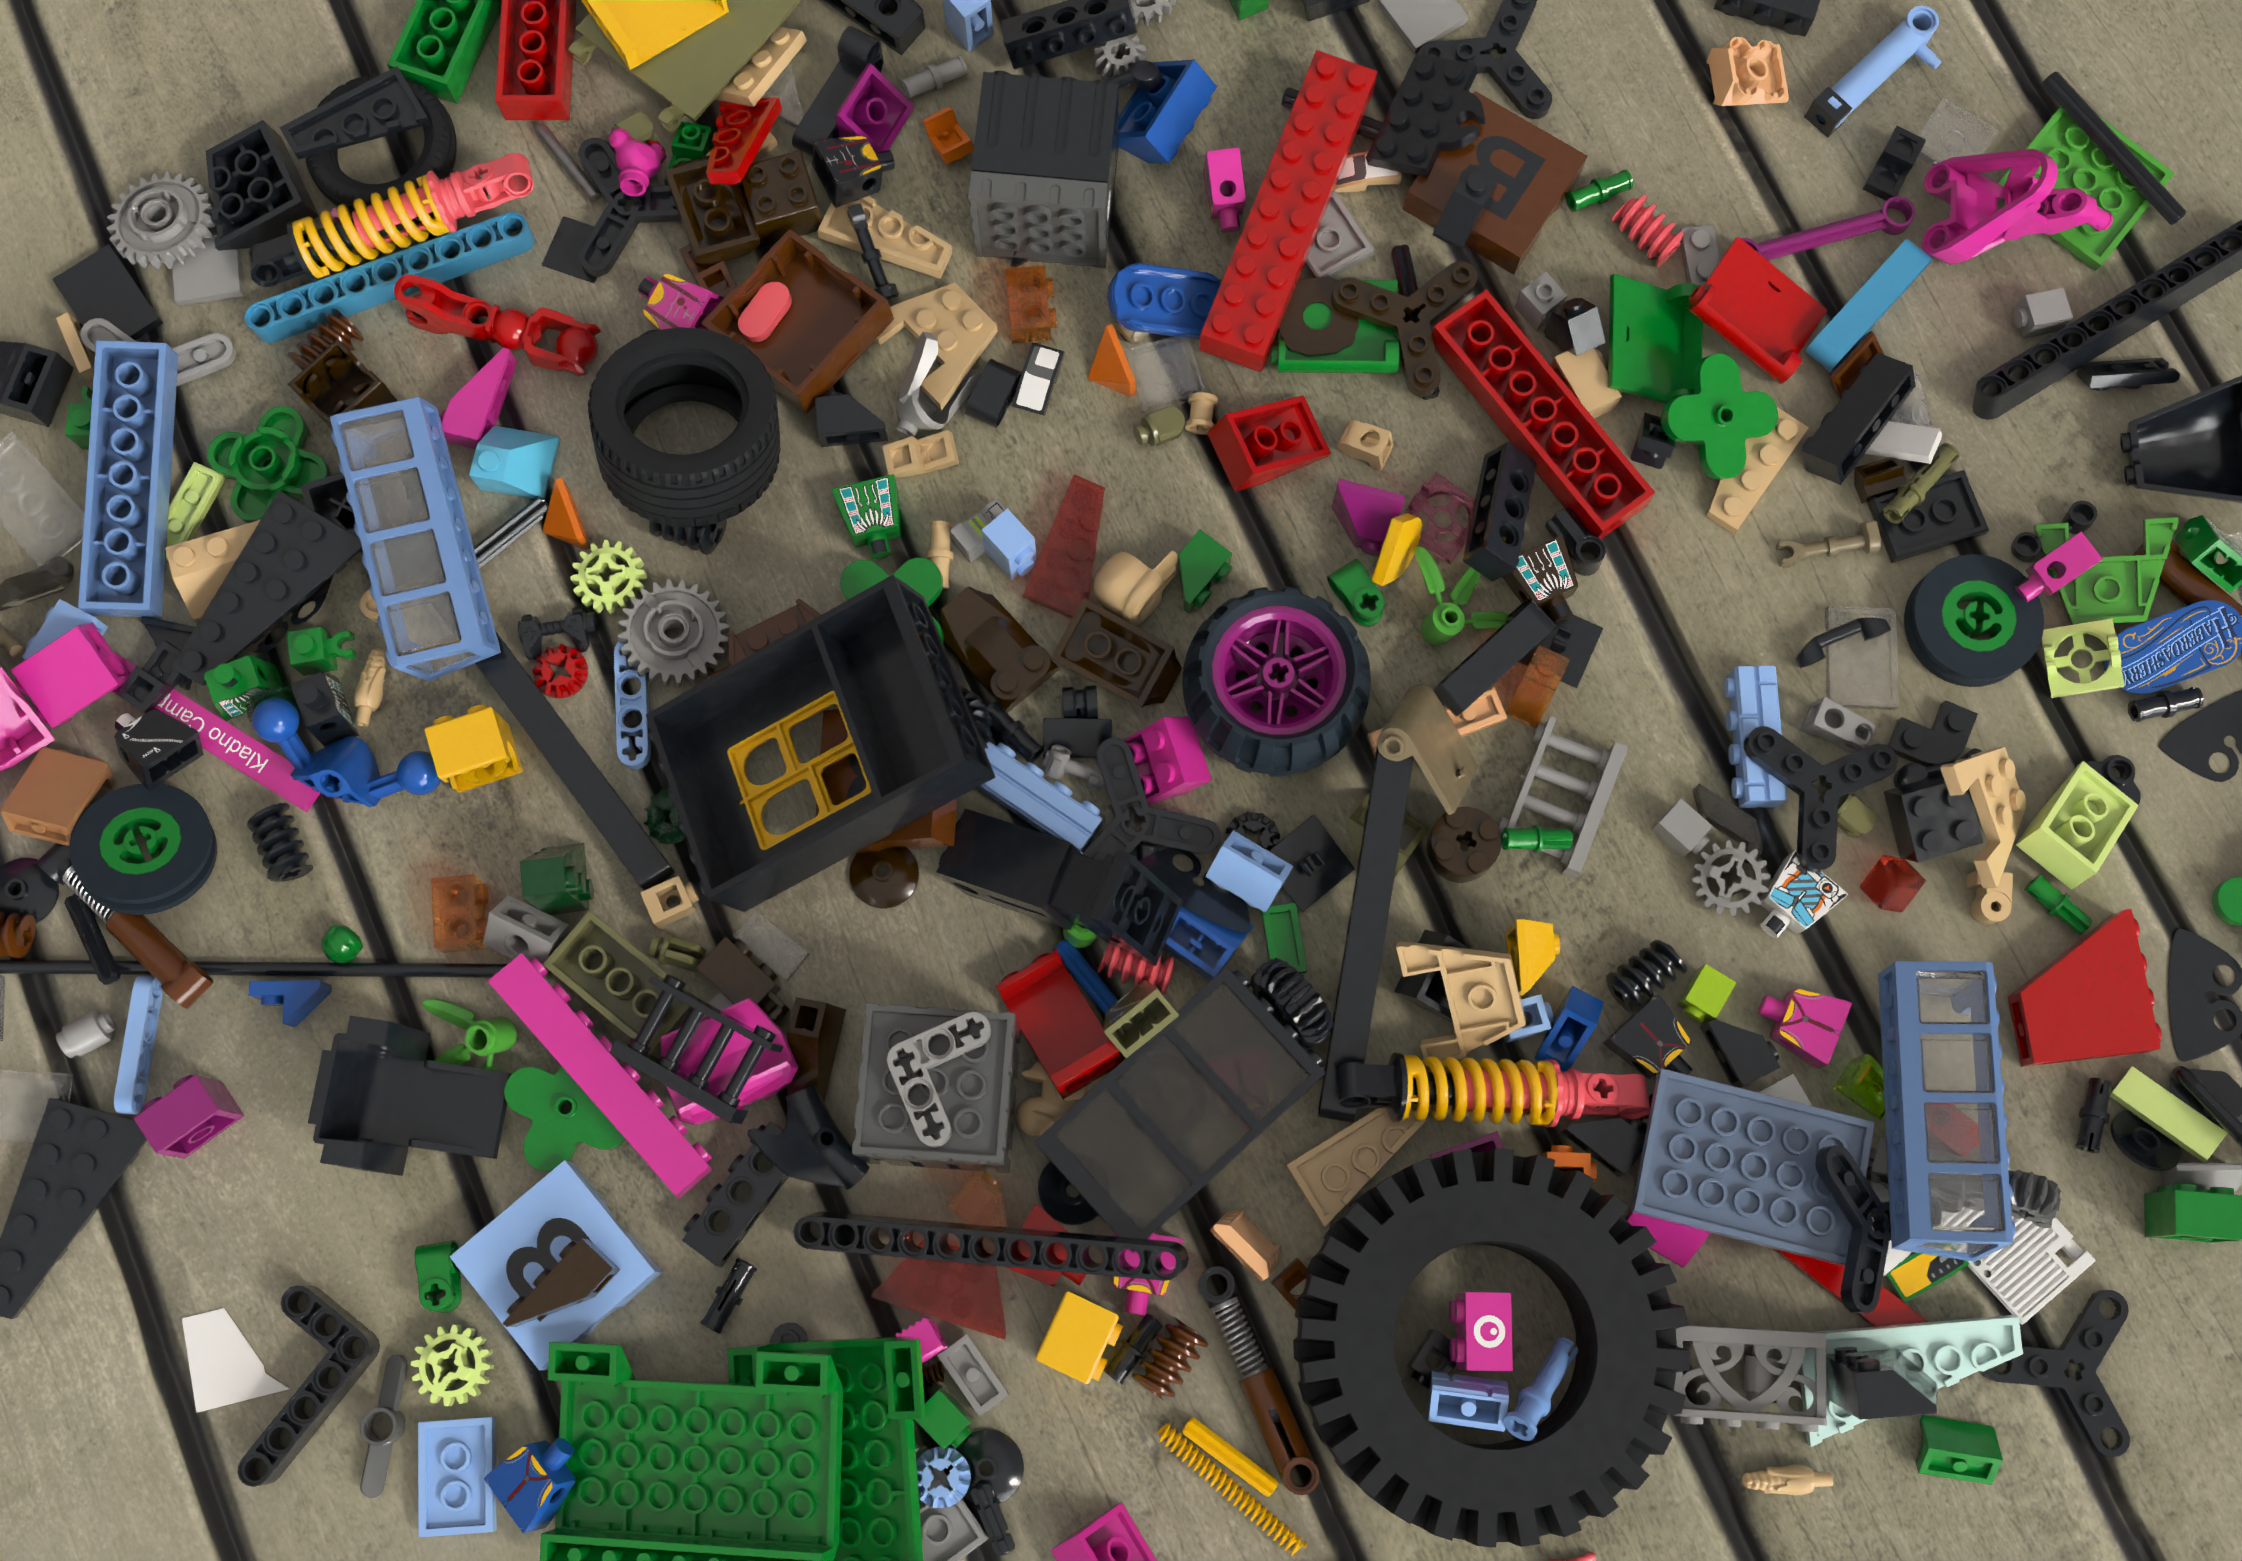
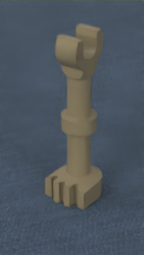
M1877 521L1860 523L1858 526L1859 535L1842 538L1828 536L1824 538V541L1806 544L1795 543L1788 539L1782 540L1776 545V550L1786 549L1791 553V557L1782 559L1779 565L1780 567L1787 568L1804 557L1822 554L1830 557L1838 555L1840 551L1863 548L1867 554L1879 552L1881 549V538Z

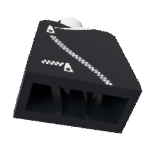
M151 710L138 719L130 713H125L115 722L117 732L114 738L119 755L148 790H151L204 755L199 732L159 710Z

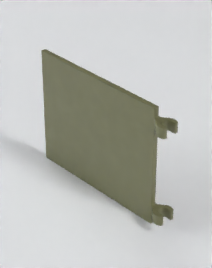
M727 0L728 13L631 71L590 13L575 28L576 32L583 37L575 40L568 50L574 54L572 58L581 66H584L590 60L594 49H600L668 101L672 106L665 108L659 114L658 120L662 122V128L673 134L678 129L684 116H687L694 122L701 116L802 0Z

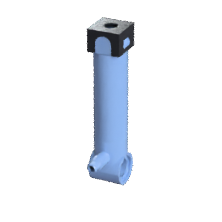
M1923 5L1911 9L1906 18L1832 88L1828 86L1813 100L1804 117L1828 138L1844 123L1852 111L1913 54L1926 65L1936 69L1941 64V60L1926 46L1939 26V17L1935 10Z

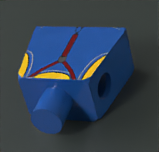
M557 1438L552 1445L545 1440L522 1446L484 1478L522 1533L546 1528L575 1484V1476L565 1464L573 1455L574 1449L563 1438Z

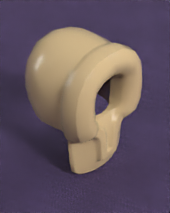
M1174 550L1171 551L1154 569H1151L1127 552L1121 551L1116 553L1103 563L1096 573L1093 592L1097 601L1104 609L1135 626L1142 624L1157 609L1162 601L1163 590L1176 576V568L1179 563L1178 555Z

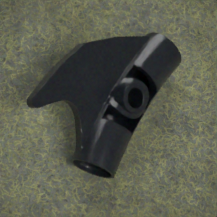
M816 1084L785 1097L787 1100V1118L785 1128L781 1134L771 1135L754 1128L748 1130V1137L763 1155L786 1176L814 1184L844 1187L848 1190L855 1186L870 1168L866 1162L852 1154V1146L831 1117Z

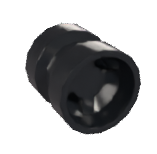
M1096 685L1085 686L1084 689L1076 690L1074 687H1062L1064 718H1077V716H1081L1086 719H1098Z

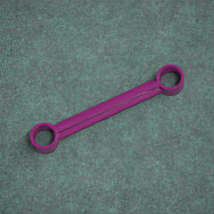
M1895 196L1889 198L1878 211L1756 243L1748 238L1741 239L1769 261L1879 230L1890 235H1899L1911 224L1916 212L1910 200L1905 197ZM1889 208L1900 210L1905 215L1906 222H1893L1887 216L1886 210Z

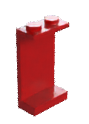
M1057 950L1050 954L1045 953L1038 956L1030 966L1019 972L1009 973L1002 979L1001 983L996 985L1010 1013H1015L1023 1035L1062 1099L1067 1098L1112 1071L1123 1061L1120 1051L1103 1032L1102 1025L1065 968Z

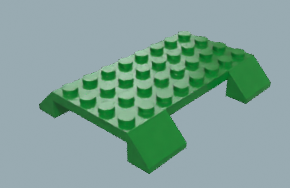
M909 1336L787 1341L727 1348L729 1383L737 1384L756 1383V1353L759 1351L831 1355L843 1387L839 1546L834 1561H923L913 1419L926 1418L920 1339Z
M549 1342L547 1380L561 1381L559 1438L568 1441L574 1449L573 1455L565 1464L575 1476V1484L556 1512L555 1529L541 1533L540 1561H834L839 1546L843 1387L831 1355L759 1351L756 1353V1383L737 1384L635 1378L621 1345Z

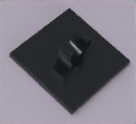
M1542 608L1545 614L1553 621L1547 608ZM1572 614L1567 619L1555 623V628L1520 659L1518 663L1577 688L1603 628Z
M1315 815L1310 816L1268 850L1293 866L1282 887L1292 901L1296 902V906L1301 912H1304L1355 870L1354 866Z

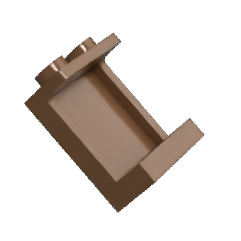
M42 747L1 807L0 812L10 832L69 846L77 821L87 810L101 787L111 789L115 781L108 763L101 759L74 755L62 749L54 750Z

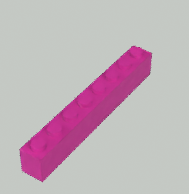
M520 953L488 980L489 984L673 1194L680 1199L712 1171L707 1164L711 1156L698 1142L693 1146L690 1145L683 1137L688 1130L675 1115L668 1120L660 1110L665 1104L651 1088L644 1092L636 1082L641 1077L631 1065L625 1063L621 1066L613 1055L609 1053L613 1046L604 1035L599 1040L589 1030L594 1026L593 1022L581 1009L576 1013L572 1011L566 1004L571 998L558 983L553 987L550 986L543 978L548 971L535 957L528 961Z

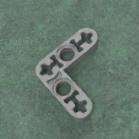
M969 1012L897 1043L888 1052L887 1064L918 1138L928 1147L936 1148L944 1145L951 1137L952 1131L951 1124L928 1069L987 1043L991 1035V1026L988 1019L981 1013ZM970 1020H974L977 1025L984 1024L985 1028L980 1030V1038L974 1040L972 1035L962 1037L960 1040L964 1046L957 1048L956 1039L949 1031L950 1028L956 1026L957 1033L959 1034L968 1029L967 1022ZM939 1034L945 1035L950 1041L949 1050L940 1056L932 1054L929 1050V1041L932 1037ZM903 1050L907 1055L914 1054L915 1059L910 1061L913 1073L917 1074L920 1070L923 1072V1077L912 1078L904 1085H902L900 1079L908 1078L906 1071L902 1066L895 1067L894 1062L899 1060L898 1053ZM918 1084L927 1086L930 1091L929 1100L920 1106L912 1104L908 1097L910 1089ZM935 1104L938 1111L930 1112L933 1120L937 1124H944V1129L939 1131L941 1138L938 1140H934L931 1135L924 1136L923 1131L928 1129V1123L924 1116L919 1120L915 1116V1113L926 1112Z

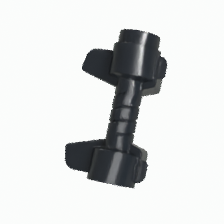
M576 607L569 611L564 620L540 623L538 617H532V615L528 614L523 615L521 621H518L519 638L524 646L525 656L529 660H535L537 656H541L543 636L567 633L576 649L582 653L586 652L590 646L588 635L598 631L595 613L584 611L581 607Z

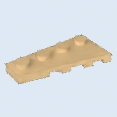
M1412 1104L1410 1118L1400 1122H1393L1388 1116L1387 1108H1377L1286 1165L1289 1173L1324 1228L1424 1124L1426 1119L1418 1121L1414 1117Z

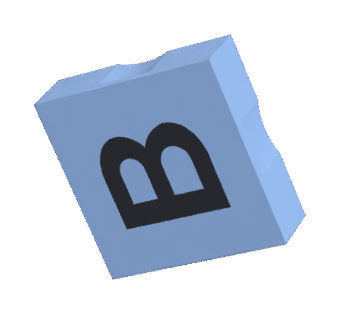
M567 1160L560 1163L450 1256L451 1260L502 1324L510 1316L507 1313L508 1308L519 1297L524 1296L526 1298L536 1288L533 1285L535 1279L545 1269L550 1268L552 1270L562 1260L559 1254L573 1240L578 1242L581 1238L589 1239L621 1269L595 1298L517 1327H506L504 1325L538 1370H548L549 1342L581 1343L606 1316L625 1306L663 1273L632 1233L628 1232L616 1221L606 1201L577 1165Z

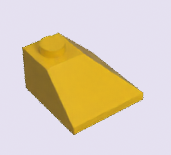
M1516 919L1505 931L1506 953L1511 954L1520 997L1529 991L1553 963L1555 955L1560 953V938L1558 934H1554L1553 924Z

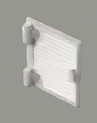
M1965 1208L1958 1214L1941 1211V1223L1935 1231L1968 1232L1971 1223L1984 1216V1211L1978 1212ZM2012 1216L2015 1224L2014 1243L1975 1262L1968 1261L1970 1270L2012 1315L2019 1317L2021 1325L2026 1323L2096 1261L2088 1251H2083L2072 1239L2074 1236L2056 1217L2052 1221L2051 1228H2041L2034 1225L2032 1221ZM1957 1243L1961 1251L1967 1252V1243ZM2060 1248L2072 1259L2073 1262L2069 1266H2066L2055 1254Z

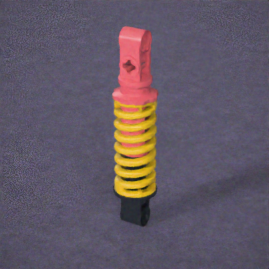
M510 153L496 160L477 164L462 172L454 171L450 173V177L439 179L431 170L427 174L416 178L420 188H416L415 184L408 180L404 183L406 193L400 194L396 187L391 186L387 189L389 199L383 200L377 192L371 194L372 205L366 206L362 199H355L353 204L355 211L352 212V215L347 206L344 204L338 205L337 214L340 222L336 223L329 211H322L320 213V220L323 228L318 229L313 218L309 216L296 221H288V234L255 244L251 247L249 251L251 278L257 285L262 287H273L303 274H306L311 281L315 282L330 275L329 269L340 272L345 268L346 263L352 266L359 265L362 261V256L365 259L374 260L378 256L379 250L382 253L390 254L395 250V245L401 248L409 247L412 243V238L418 242H424L428 238L429 232L435 236L457 232V219L465 217V215L468 218L476 216L477 212L495 208L502 203L530 194L534 183L529 161L522 154Z
M1394 1052L1389 1059L1388 1065L1349 1062L1336 1067L1339 1106L1344 1108H1387L1388 1116L1393 1122H1400L1410 1118L1411 1104L1414 1117L1418 1121L1426 1119L1429 1105H1431L1433 1118L1440 1122L1446 1118L1449 1106L1451 1118L1455 1122H1462L1466 1112H1469L1471 1121L1480 1123L1484 1118L1485 1112H1487L1489 1121L1494 1124L1500 1123L1504 1113L1509 1123L1518 1124L1524 1114L1528 1124L1544 1125L1545 1127H1555L1560 1116H1566L1568 1119H1579L1581 1116L1638 1119L1650 1114L1647 1082L1644 1075L1581 1073L1579 1069L1561 1071L1558 1062L1551 1059L1540 1060L1534 1065L1529 1060H1520L1514 1063L1509 1059H1502L1496 1063L1489 1058H1484L1477 1062L1474 1058L1465 1057L1459 1062L1455 1057H1446L1440 1061L1435 1056H1427L1421 1061L1417 1056Z

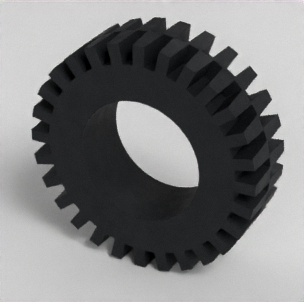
M1499 1148L1485 1152H1471V1149L1453 1151L1441 1157L1422 1160L1382 1180V1182L1363 1193L1349 1205L1350 1208L1346 1213L1332 1224L1323 1237L1325 1241L1319 1252L1311 1258L1305 1274L1308 1277L1303 1294L1298 1297L1295 1317L1298 1318L1297 1337L1293 1340L1294 1359L1299 1363L1301 1381L1298 1382L1302 1400L1309 1407L1314 1420L1312 1425L1320 1441L1328 1447L1336 1459L1334 1462L1344 1474L1355 1482L1370 1498L1409 1524L1412 1523L1435 1536L1451 1541L1453 1538L1476 1546L1496 1548V1542H1510L1524 1547L1540 1544L1539 1537L1543 1535L1554 1534L1566 1537L1582 1530L1579 1524L1580 1520L1589 1515L1604 1518L1617 1509L1619 1506L1613 1497L1622 1489L1638 1490L1650 1476L1641 1466L1649 1455H1664L1673 1438L1662 1432L1667 1415L1682 1414L1686 1395L1674 1391L1676 1372L1690 1370V1351L1677 1347L1676 1329L1688 1326L1685 1307L1670 1303L1666 1286L1677 1281L1669 1264L1657 1263L1651 1256L1648 1248L1657 1241L1647 1227L1631 1226L1623 1216V1213L1629 1207L1615 1194L1600 1195L1591 1188L1595 1179L1581 1171L1564 1172L1554 1167V1159L1538 1154L1520 1157L1513 1155L1514 1150ZM1467 1244L1491 1245L1510 1250L1530 1260L1554 1282L1571 1313L1576 1334V1346L1578 1347L1572 1379L1557 1408L1545 1421L1537 1426V1433L1534 1439L1530 1441L1515 1438L1495 1444H1468L1454 1440L1439 1431L1422 1416L1408 1397L1400 1380L1394 1355V1328L1402 1299L1415 1277L1423 1268L1441 1254L1458 1246Z

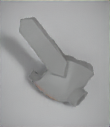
M922 332L917 339L910 366L897 396L896 412L900 421L896 429L909 437H915L917 430H939L943 428L964 400L973 392L980 378L978 369H971L942 411L929 403L924 397L920 385L938 354V340L932 333Z

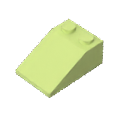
M2082 761L2030 822L2016 846L2072 890L2098 872L2139 805Z

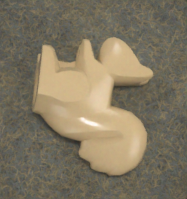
M1037 1061L1031 1069L1023 1071L1021 1075L1026 1081L1042 1085V1093L1040 1097H1030L1020 1103L1016 1111L1017 1125L1027 1135H1042L1053 1125L1054 1121L1061 1118L1088 1093V1085L1062 1099L1040 1061Z

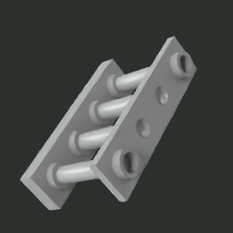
M1550 716L1544 725L1538 724L1531 740V743L1536 744L1535 750L1508 819L1502 817L1498 825L1500 827V834L1504 827L1520 828L1515 825L1523 807L1571 826L1572 831L1577 833L1571 848L1541 849V851L1560 858V862L1565 864L1561 874L1575 879L1581 873L1628 747L1615 742L1608 751L1604 749L1602 752L1552 733L1557 718ZM1546 745L1595 764V768L1601 770L1597 781L1591 780L1588 783L1540 764ZM1534 776L1583 795L1584 800L1589 801L1585 813L1579 811L1576 814L1528 795Z

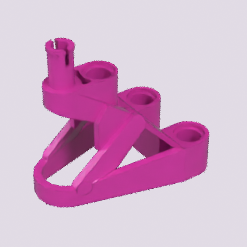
M2027 149L1952 157L1932 166L1924 178V189L1929 194L1950 204V218L1937 222L1926 230L1922 238V249L1942 262L1953 265L1969 260L2006 240L2021 239L2022 235L2038 233L2053 235L2082 224H2087L2095 231L2102 232V229L2105 231L2111 226L2113 215L2109 211L2097 206L2095 198L2077 188L2053 189L2058 175L2057 164L2050 156L2039 150ZM2041 165V175L2037 179L2033 176ZM2012 167L2005 186L1980 174ZM1998 199H2005V206L1998 210Z

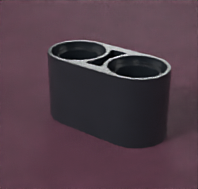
M990 359L970 395L965 414L997 428L1015 396L1022 372L994 359Z

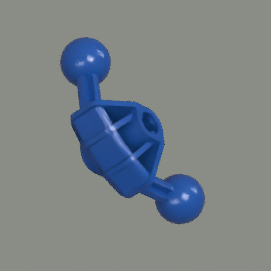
M269 698L259 703L253 712V729L263 740L280 745L295 768L290 774L293 780H298L313 788V791H320L328 797L339 798L346 803L353 802L366 805L367 807H374L381 798L402 790L414 795H426L434 791L441 783V779L437 776L432 755L429 752L414 751L408 753L400 760L397 771L380 776L374 755L367 744L357 737H345L310 754L296 733L299 726V714L289 701L281 698Z

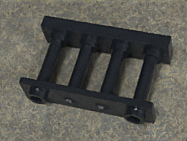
M669 974L665 978L651 975L648 982L662 989L658 999L635 1039L631 1038L630 1042L616 1040L609 1053L727 1122L742 1124L748 1113L746 1109L738 1105L741 1101L738 1097L764 1049L781 1053L784 1046L774 1041L776 1034L759 1025L752 1029L685 991L686 983ZM676 997L692 1006L666 1055H661L657 1059L649 1054L651 1048L648 1045ZM704 1014L722 1023L696 1072H691L687 1076L678 1071L681 1066L678 1062ZM734 1031L752 1042L726 1090H721L718 1094L708 1088L711 1083L708 1079Z

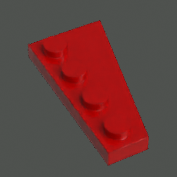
M779 97L761 98L754 107L720 101L719 110L721 115L717 116L716 119L718 131L713 134L714 149L710 150L706 171L710 184L734 185L742 181L782 110Z

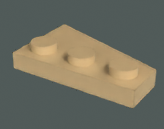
M778 27L715 100L754 107L807 42L803 31Z

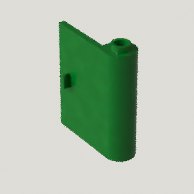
M1618 274L1610 275L1608 388L1664 404L1673 398L1693 394V372L1697 363L1703 358V322L1688 310L1691 304L1688 298L1699 285L1683 283L1666 290Z
M1361 280L1397 293L1398 280ZM1313 303L1304 310L1303 320L1309 328L1322 330L1330 325L1332 312L1325 304ZM1358 318L1359 327L1351 346L1342 349L1336 354L1306 356L1290 351L1286 346L1285 339H1282L1278 329V346H1272L1271 366H1278V373L1398 374L1399 340L1396 338L1395 331Z

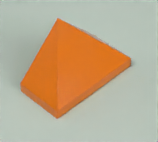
M1113 324L1105 327L1088 380L1131 397L1136 395V380Z
M562 477L555 479L542 532L583 550L589 549L591 546L570 489Z

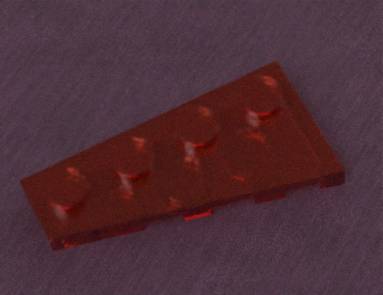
M1075 474L1073 475L1026 586L1023 598L1069 618L1074 617L1083 598L1089 599L1105 487Z

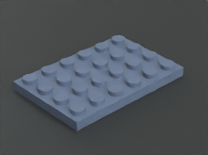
M1661 1068L1657 1072L1631 1212L1845 1267L1852 1226L1820 1178L1815 1167L1816 1155L1823 1147L1841 1145L1848 1150L1866 1178L1875 1122Z

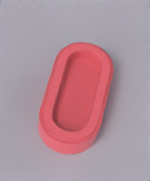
M780 282L766 283L759 289L738 319V327L746 340L761 342L767 339L787 313L792 304V297L784 284Z

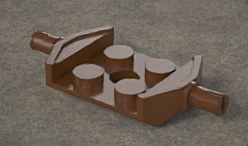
M801 599L795 601L796 606L736 635L734 631L730 632V663L727 664V667L708 674L709 678L821 616V614Z

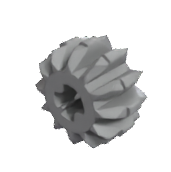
M1137 35L1131 38L1125 36L1101 43L1093 52V59L1095 60L1094 70L1096 74H1101V80L1108 79L1130 70L1131 66L1137 61H1148L1145 57L1147 49L1145 45L1140 44V39Z

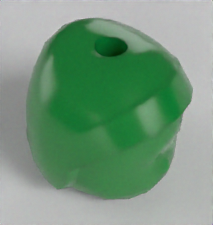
M335 924L331 926L321 940V948L325 956L336 963H347L353 960L363 948L360 937L345 925Z

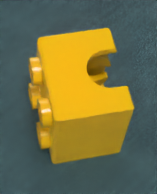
M485 704L476 705L469 708L466 715L457 718L450 715L439 717L433 721L434 725L424 729L437 776L446 783L450 780L452 789L457 793L523 772L511 727L492 707H488Z
M1067 1291L1038 1350L1036 1360L1084 1384H1089L1092 1378L1099 1381L1108 1361L1102 1357L1107 1343L1115 1346L1123 1325L1117 1323L1119 1319L1117 1314Z

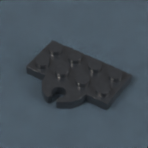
M1416 54L1366 156L1368 165L1428 177L1440 151H1454L1466 147L1480 136L1478 126L1473 124L1460 126V124L1466 120H1474L1478 124H1485L1486 121L1481 101L1475 94L1469 92L1478 73L1476 64Z

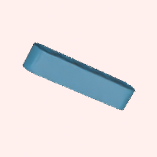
M1908 238L1904 240L1817 335L1804 352L1831 372L1917 279L1933 258Z

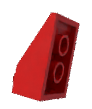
M1304 395L1225 414L1207 432L1234 492L1262 485L1326 458L1331 454Z

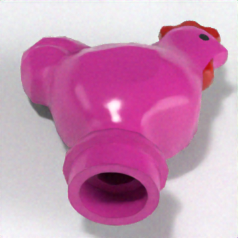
M621 127L613 129L609 135V142L615 149V162L621 171L618 176L620 189L629 196H641L646 192L649 180L661 169L663 160H666V150L658 141L650 140L646 144L634 139Z

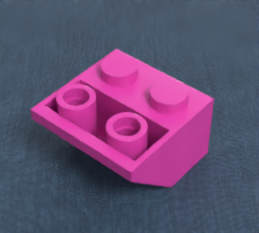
M1189 716L1163 717L1123 740L1131 749L1148 805L1189 793L1212 781L1197 733Z

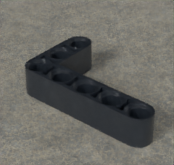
M315 1286L290 1287L282 1296L281 1308L288 1318L324 1346L328 1353L241 1459L237 1473L241 1482L247 1486L267 1485L280 1478L379 1353L380 1343L377 1336ZM306 1293L309 1297V1306L304 1312H301L297 1305L300 1295ZM330 1315H333L337 1326L330 1335L325 1330V1321ZM359 1337L364 1342V1351L361 1356L356 1357L352 1351V1344ZM333 1368H336L340 1373V1381L335 1387H332L328 1381V1374ZM308 1398L313 1399L316 1405L315 1412L311 1417H308L304 1412V1404ZM284 1428L288 1429L291 1434V1442L286 1448L282 1446L279 1440L280 1433ZM259 1459H262L267 1467L266 1473L262 1478L258 1477L255 1472V1465Z

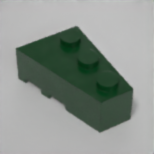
M584 843L542 848L541 851L535 852L533 856H528L520 861L522 897L542 912L556 915L590 910L589 900L594 898L592 880L587 879Z

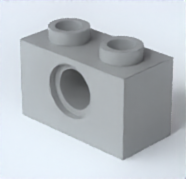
M507 895L489 912L483 945L512 959L522 953L528 961L535 957L543 964L567 937L569 924Z

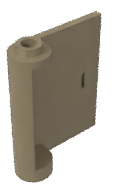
M1421 684L1410 687L1377 739V748L1380 754L1390 761H1402L1413 755L1447 814L1455 813L1479 765L1432 688Z

